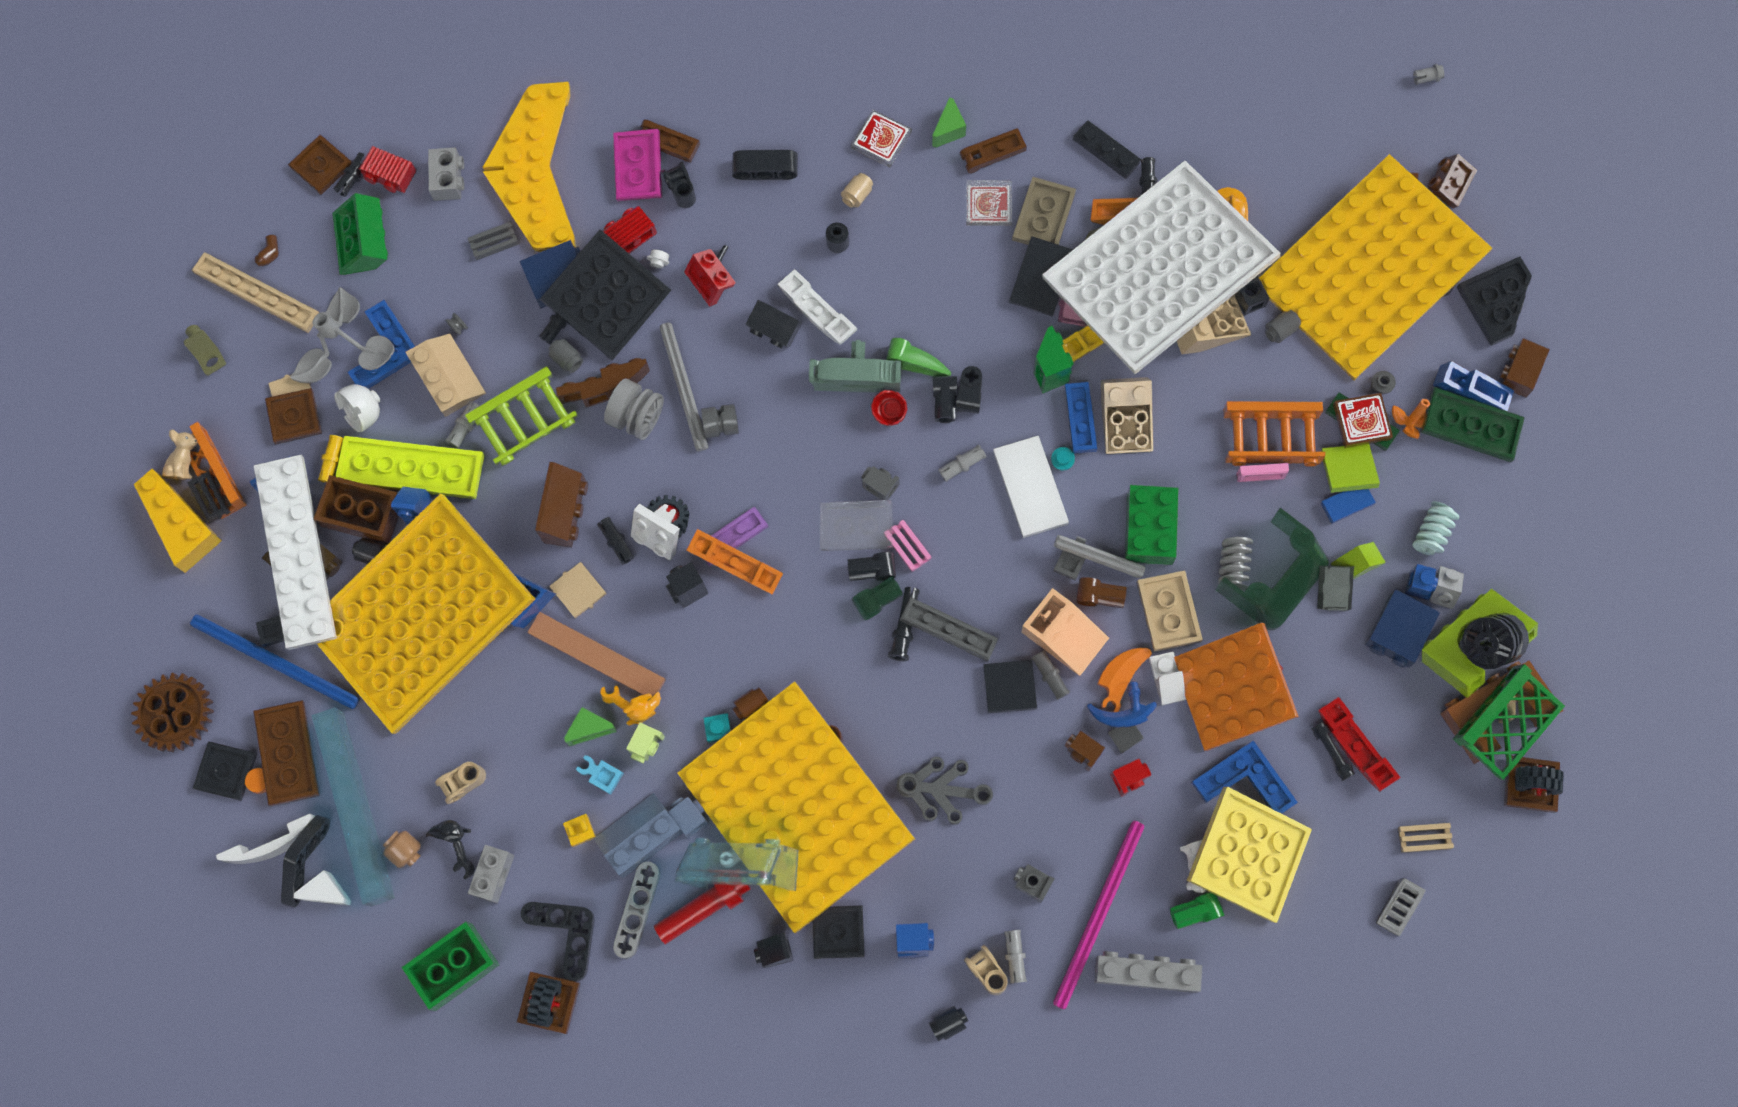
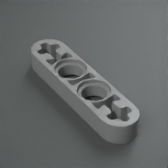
M644 862L638 866L618 928L613 949L615 954L622 959L632 958L639 947L660 878V870L652 862ZM652 867L651 871L655 875L654 877H649L647 885H652L651 889L637 886L639 881L644 884L645 876L642 874V871ZM638 891H645L647 893L648 899L643 905H637L634 902V896ZM632 915H636L640 919L639 927L634 930H630L626 925L627 919ZM623 931L637 934L636 939L630 937L629 940L632 950L622 954L623 950L619 948L620 943L625 944L627 939L626 935H622Z

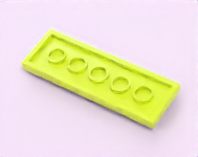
M344 436L336 477L383 489L401 490L402 487L426 489L429 494L434 495L443 494L451 497L476 499L484 453L480 451Z

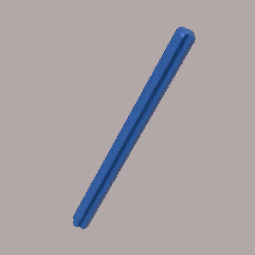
M198 614L194 615L190 621L192 627L350 709H355L359 703L357 696Z

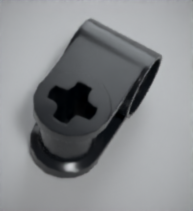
M680 162L679 166L667 171L665 169L661 170L663 178L678 206L682 208L693 206L696 202V196L683 162Z
M968 366L962 371L960 387L957 393L956 411L979 414L982 395V372L975 366ZM970 377H974L973 383L969 382Z

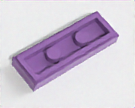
M754 506L711 536L737 549L767 529L768 524ZM705 560L709 567L713 565L712 563Z

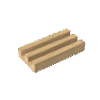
M1450 823L1398 827L1401 853L1453 849L1454 844L1451 841ZM1444 831V834L1405 836V832ZM1445 839V844L1406 845V842Z

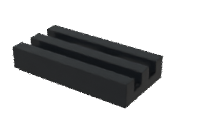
M208 471L187 482L209 524L214 522L213 520L216 518H222L223 514L231 513L212 473ZM205 479L208 480V482H209V484H210V486H211V488H212V490H213V492H214V494H215V496H216V498H217V500H218V502H219V504H220V506H221V509H218V507H217V505H216V503H215V501H214V499H213V497H212V495H211V493H210V491H209V489H208V487H207V485H206V483H205V481H204ZM197 483L200 484L213 510L211 514L196 487Z

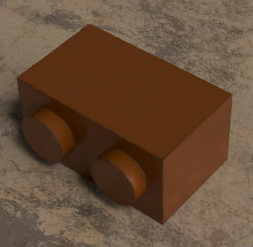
M1524 338L1518 345L1513 344L1508 354V357L1511 358L1509 365H1504L1499 376L1503 378L1501 384L1513 389L1514 393L1527 398L1534 390L1550 349Z

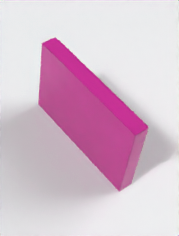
M659 130L614 132L616 200L662 198Z

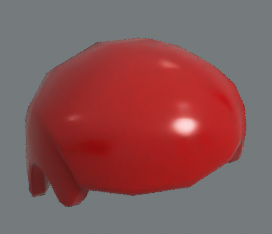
M892 390L881 391L874 397L871 404L872 415L876 421L885 426H894L902 422L908 410L903 396Z

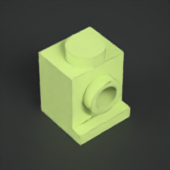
M640 722L626 748L631 753L630 758L644 764L645 760L648 761L650 756L653 757L659 747L658 739L663 741L665 737L663 733Z

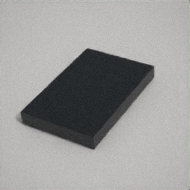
M1031 236L1009 303L1053 317L1060 296L1043 279L1042 274L1073 249Z

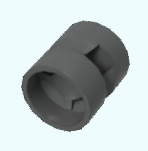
M735 404L721 405L718 410L715 406L701 408L706 438L719 437L722 432L725 435L739 434Z

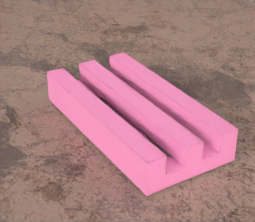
M1288 463L1240 466L1236 473L1237 481L1281 480L1288 474L1289 466Z
M904 520L884 533L886 539L911 572H914L931 560V555ZM901 529L905 531V533L908 535V537L911 539V541L923 555V559L919 557V555L916 553V551L913 549V547L910 545V543L907 541L904 535L900 532ZM892 535H897L917 563L913 564Z

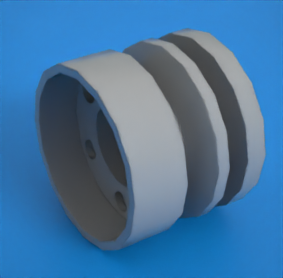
M623 379L614 389L608 401L604 421L606 424L619 430L626 427L627 434H635L636 438L644 440L649 436L659 419L664 402L663 395L659 393L653 394V391L650 389H645L642 392L640 384L629 379Z

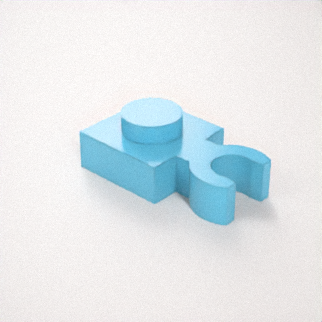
M584 755L583 759L589 762V767L587 769L577 767L576 770L585 776L592 775L588 782L611 795L624 773L602 760L596 766L591 757Z

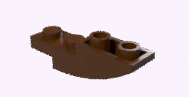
M634 358L629 360L628 363L608 364L605 368L600 369L601 378L589 377L583 382H566L560 387H556L557 397L561 404L582 400L586 408L606 402L623 379H629L638 383L650 372L647 360Z

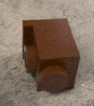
M1081 730L1077 736L1072 734L1064 745L1068 748L1067 751L1071 753L1070 757L1080 764L1083 762L1087 764L1085 768L1087 771L1091 770L1105 749L1104 746Z

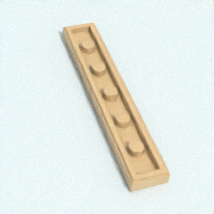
M205 252L192 269V272L199 277L307 333L313 327L314 317L319 314V311Z

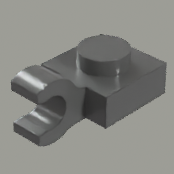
M1077 536L1075 541L1085 544L1086 539ZM1063 550L1054 568V572L1076 581L1085 558Z

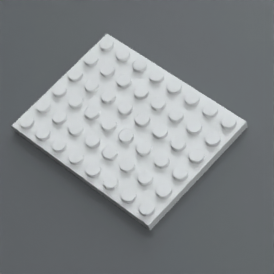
M1184 161L1042 274L1048 285L1123 363L1136 374L1280 258V252L1195 169Z

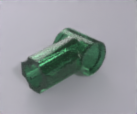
M890 577L872 589L868 588L859 592L851 601L862 618L869 620L880 613L883 607L903 596V592L897 581Z

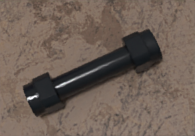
M1322 722L1311 728L1316 740L1320 739L1338 768L1335 770L1338 777L1344 781L1355 775L1350 762L1346 764L1329 735L1331 730L1328 725Z

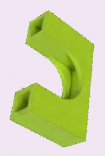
M1491 588L1486 594L1479 595L1468 610H1462L1452 624L1445 625L1435 639H1430L1424 644L1422 648V662L1468 698L1485 683V670L1475 666L1459 647L1467 626L1472 621L1481 617L1506 612L1516 616L1524 623L1528 631L1530 643L1537 636L1538 623Z

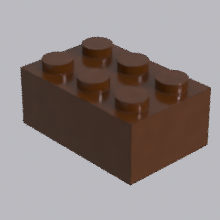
M329 475L314 520L326 529L389 544L399 518L398 514L391 508V503L398 493Z

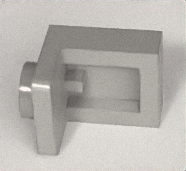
M1440 566L1436 575L1438 578L1437 587L1430 596V602L1453 609L1462 593L1464 573Z

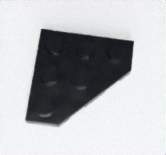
M1521 256L1463 281L1457 286L1459 293L1491 346L1512 337L1515 333L1517 320L1532 277Z

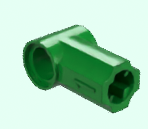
M1211 892L1196 897L1193 901L1170 908L1171 918L1176 929L1201 921L1205 923L1225 916L1218 896Z

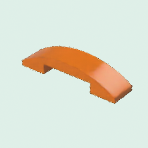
M699 529L696 530L686 550L770 594H773L783 575L782 572Z

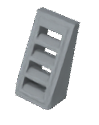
M1405 878L1399 879L1376 924L1400 936L1426 890ZM1403 888L1413 893V898L1402 892ZM1399 897L1408 902L1409 906L1407 907L1396 900ZM1394 906L1404 912V915L1401 916L1392 911V907ZM1389 915L1400 922L1397 926L1390 922L1386 917Z

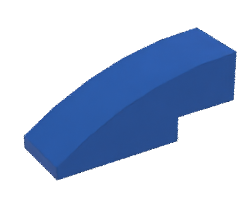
M1452 361L1440 365L1433 384L1436 388L1508 411L1514 394L1513 389L1478 370L1468 371Z

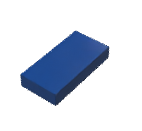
M1369 489L1343 491L1323 500L1320 504L1331 524L1373 506L1376 501Z

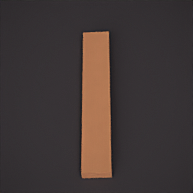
M539 612L527 632L529 635L641 695L650 693L653 697L661 690L666 681L665 678L541 612Z

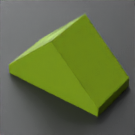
M1371 542L1358 545L1331 562V566H1354L1353 579L1386 562L1375 543Z

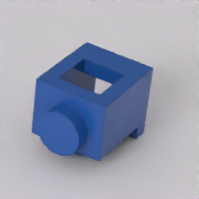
M1416 564L1409 573L1405 594L1429 600L1431 592L1435 591L1438 583V578L1435 577L1436 569Z

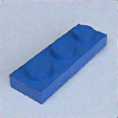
M1089 382L1065 384L1072 451L1074 454L1096 452L1097 442Z

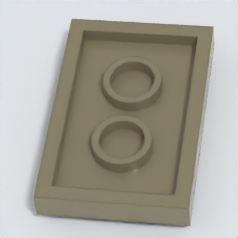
M1032 177L1012 241L1028 245L1031 236L1059 245L1076 189Z

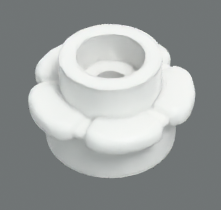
M651 250V254L647 256V259L650 260V265L655 268L663 269L664 265L667 266L669 264V254L666 252Z

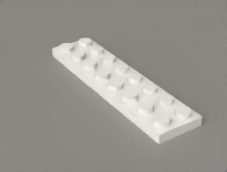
M297 455L254 465L286 649L291 650L337 639L304 457Z

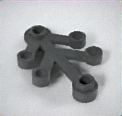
M933 757L929 764L916 774L904 773L898 778L896 786L899 794L906 798H913L922 810L923 818L929 822L937 818L938 811L934 806L928 804L921 792L932 794L948 815V822L952 825H958L962 821V813L954 808L946 796L974 799L981 806L989 804L993 798L992 789L985 784L978 785L975 789L947 785L958 776L967 774L969 766L964 760H958L952 769L933 783L922 781L933 772L938 773L943 770L944 761L940 757ZM933 761H940L941 767L938 769L933 768ZM958 764H964L966 770L959 772L956 767ZM908 781L914 785L911 790H907L904 787V784ZM979 792H986L988 796L987 799H979ZM928 809H932L935 812V816L928 818L925 812ZM958 813L960 818L958 821H952L950 815Z

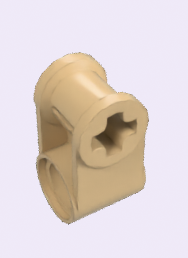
M466 762L453 771L439 777L435 784L440 786L446 796L445 802L451 804L483 784L486 779V772L481 766L473 762ZM475 768L477 771L476 777L473 780H468V772Z
M985 945L981 946V950L971 958L966 957L964 959L970 971L979 979L990 994L1000 995L1006 990L1008 984L1007 977ZM999 976L1003 980V986L1000 989H992L988 983L991 977Z

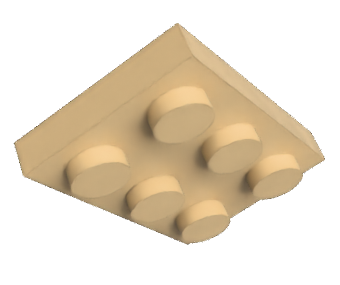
M1185 571L1137 581L1154 652L1202 642L1203 639Z

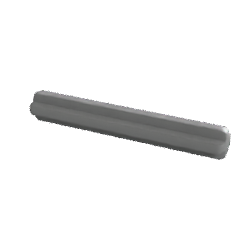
M1057 535L1054 541V547L1131 576L1142 578L1145 572V567L1067 537Z

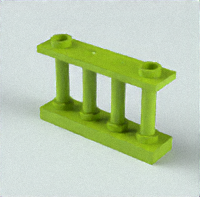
M547 366L465 415L471 425L476 423L477 426H481L499 455L493 459L496 465L501 463L504 466L515 459L513 455L561 426L563 429H566L576 423L574 420L577 417L576 412L573 411L568 414L551 388L549 379L553 376ZM535 387L543 391L560 420L550 426H547L529 397V391ZM515 399L522 402L540 431L528 439L509 410L510 405L508 403ZM495 411L498 414L501 413L519 442L518 445L508 451L488 421L490 419L488 415Z

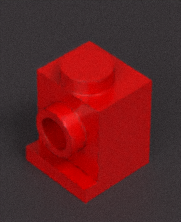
M1139 758L1112 771L1110 774L1121 797L1129 792L1128 788L1134 791L1144 786L1143 781L1152 776L1145 762L1141 763Z

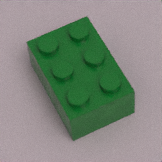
M1130 485L1127 492L1126 560L1134 563L1173 565L1177 556L1179 488Z
M465 921L401 968L428 1010L437 1011L500 966V964L474 925Z

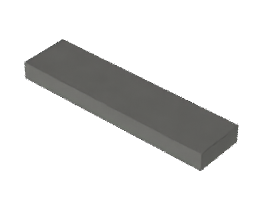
M912 597L909 598L900 618V621L987 662L998 641L997 637Z

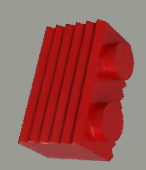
M374 146L370 148L359 168L364 176V180L373 185L380 183L385 189L393 193L396 191L405 193L414 174H416V169L411 161H407L402 157L395 156Z
M640 206L634 209H627L619 220L609 222L603 230L605 234L629 254L657 234L654 223Z

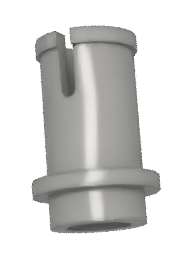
M1434 64L1430 68L1414 70L1413 76L1418 77L1414 78V82L1416 85L1434 80L1439 82L1440 79L1444 78L1443 66Z

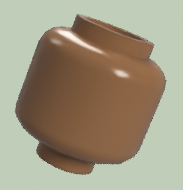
M396 831L383 844L385 847L384 856L398 868H402L406 864L411 867L421 856L417 853L421 848L420 842L407 831H401L400 833Z

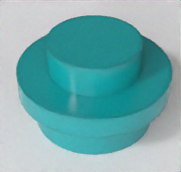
M1057 448L1051 456L1052 465L1061 471L1069 470L1074 465L1075 455L1069 448Z

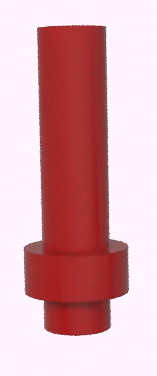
M738 870L729 876L726 871L712 880L714 884L712 888L656 923L654 929L661 941L666 945L726 905L732 910L743 903L742 895L751 890L743 873Z

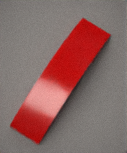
M1339 697L1318 710L1341 749L1360 773L1379 792L1401 778L1386 757L1382 758L1354 722L1353 714Z

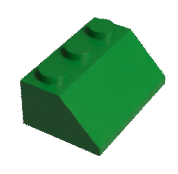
M354 193L332 213L340 275L375 270L387 261L388 251L385 246V230L382 222L383 212L379 198Z

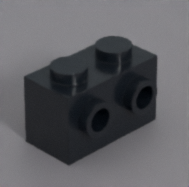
M757 300L745 325L751 328L750 333L760 338L764 334L771 338V344L782 349L784 345L787 347L791 346L802 322L761 300Z
M692 562L683 567L682 565L676 566L666 576L669 582L666 588L675 604L680 602L683 608L708 595L705 584Z

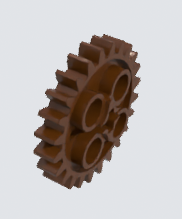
M171 673L170 679L162 674L161 682L153 678L152 687L144 685L146 693L137 694L141 701L133 702V705L138 707V710L131 712V715L138 717V719L132 722V725L139 727L135 733L143 735L141 741L149 742V747L154 749L157 747V750L162 752L167 748V751L174 753L176 747L184 751L185 743L193 747L192 739L201 740L199 732H208L204 724L212 723V720L207 718V715L214 713V710L207 708V706L213 703V700L206 698L210 692L202 690L205 685L200 682L196 683L197 679L193 677L188 678L183 673L179 677L177 674ZM185 692V699L182 702H178L179 696ZM162 700L161 707L155 710L157 701ZM190 715V722L187 725H184V719L186 718V716ZM166 722V730L160 733L161 725Z

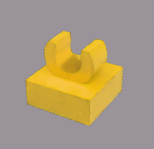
M587 814L563 823L572 847L596 837Z

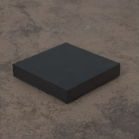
M1032 660L983 664L988 714L1037 709Z
M208 741L192 789L242 801L246 790L245 778L253 768L257 753Z
M863 905L829 907L813 920L814 959L865 957Z

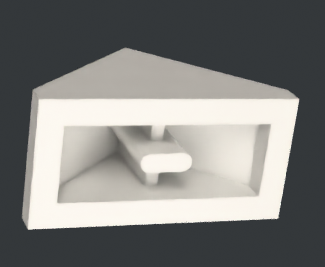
M324 870L294 893L295 899L341 905L351 904L350 898L332 873Z

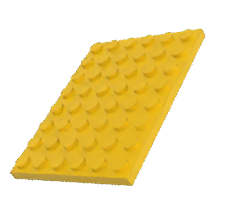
M1389 154L1259 279L1269 296V300L1282 312L1294 311L1301 320V325L1298 328L1355 381L1491 252L1492 247Z
M439 494L330 600L337 639L317 643V645L392 734H396L513 622L535 598L445 495Z
M795 681L678 772L680 778L794 933L799 932L915 840L911 832Z

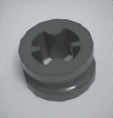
M455 313L452 314L451 319L447 318L445 320L450 328L459 336L462 330L468 329L466 324Z

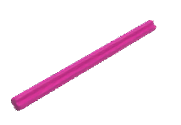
M1138 821L1131 822L1053 1004L1060 1009L1067 1008L1144 830V825Z

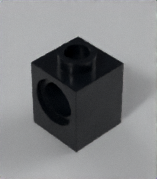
M1258 275L1235 293L1244 316L1266 307L1269 296ZM1246 290H1250V291H1252L1255 295H1253V296L1247 295V294L1245 293V291H1246Z

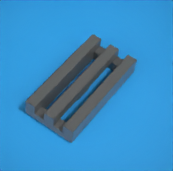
M511 222L468 237L476 261L519 245ZM512 237V239L499 243V241ZM488 245H494L489 248L478 251V249L486 247Z

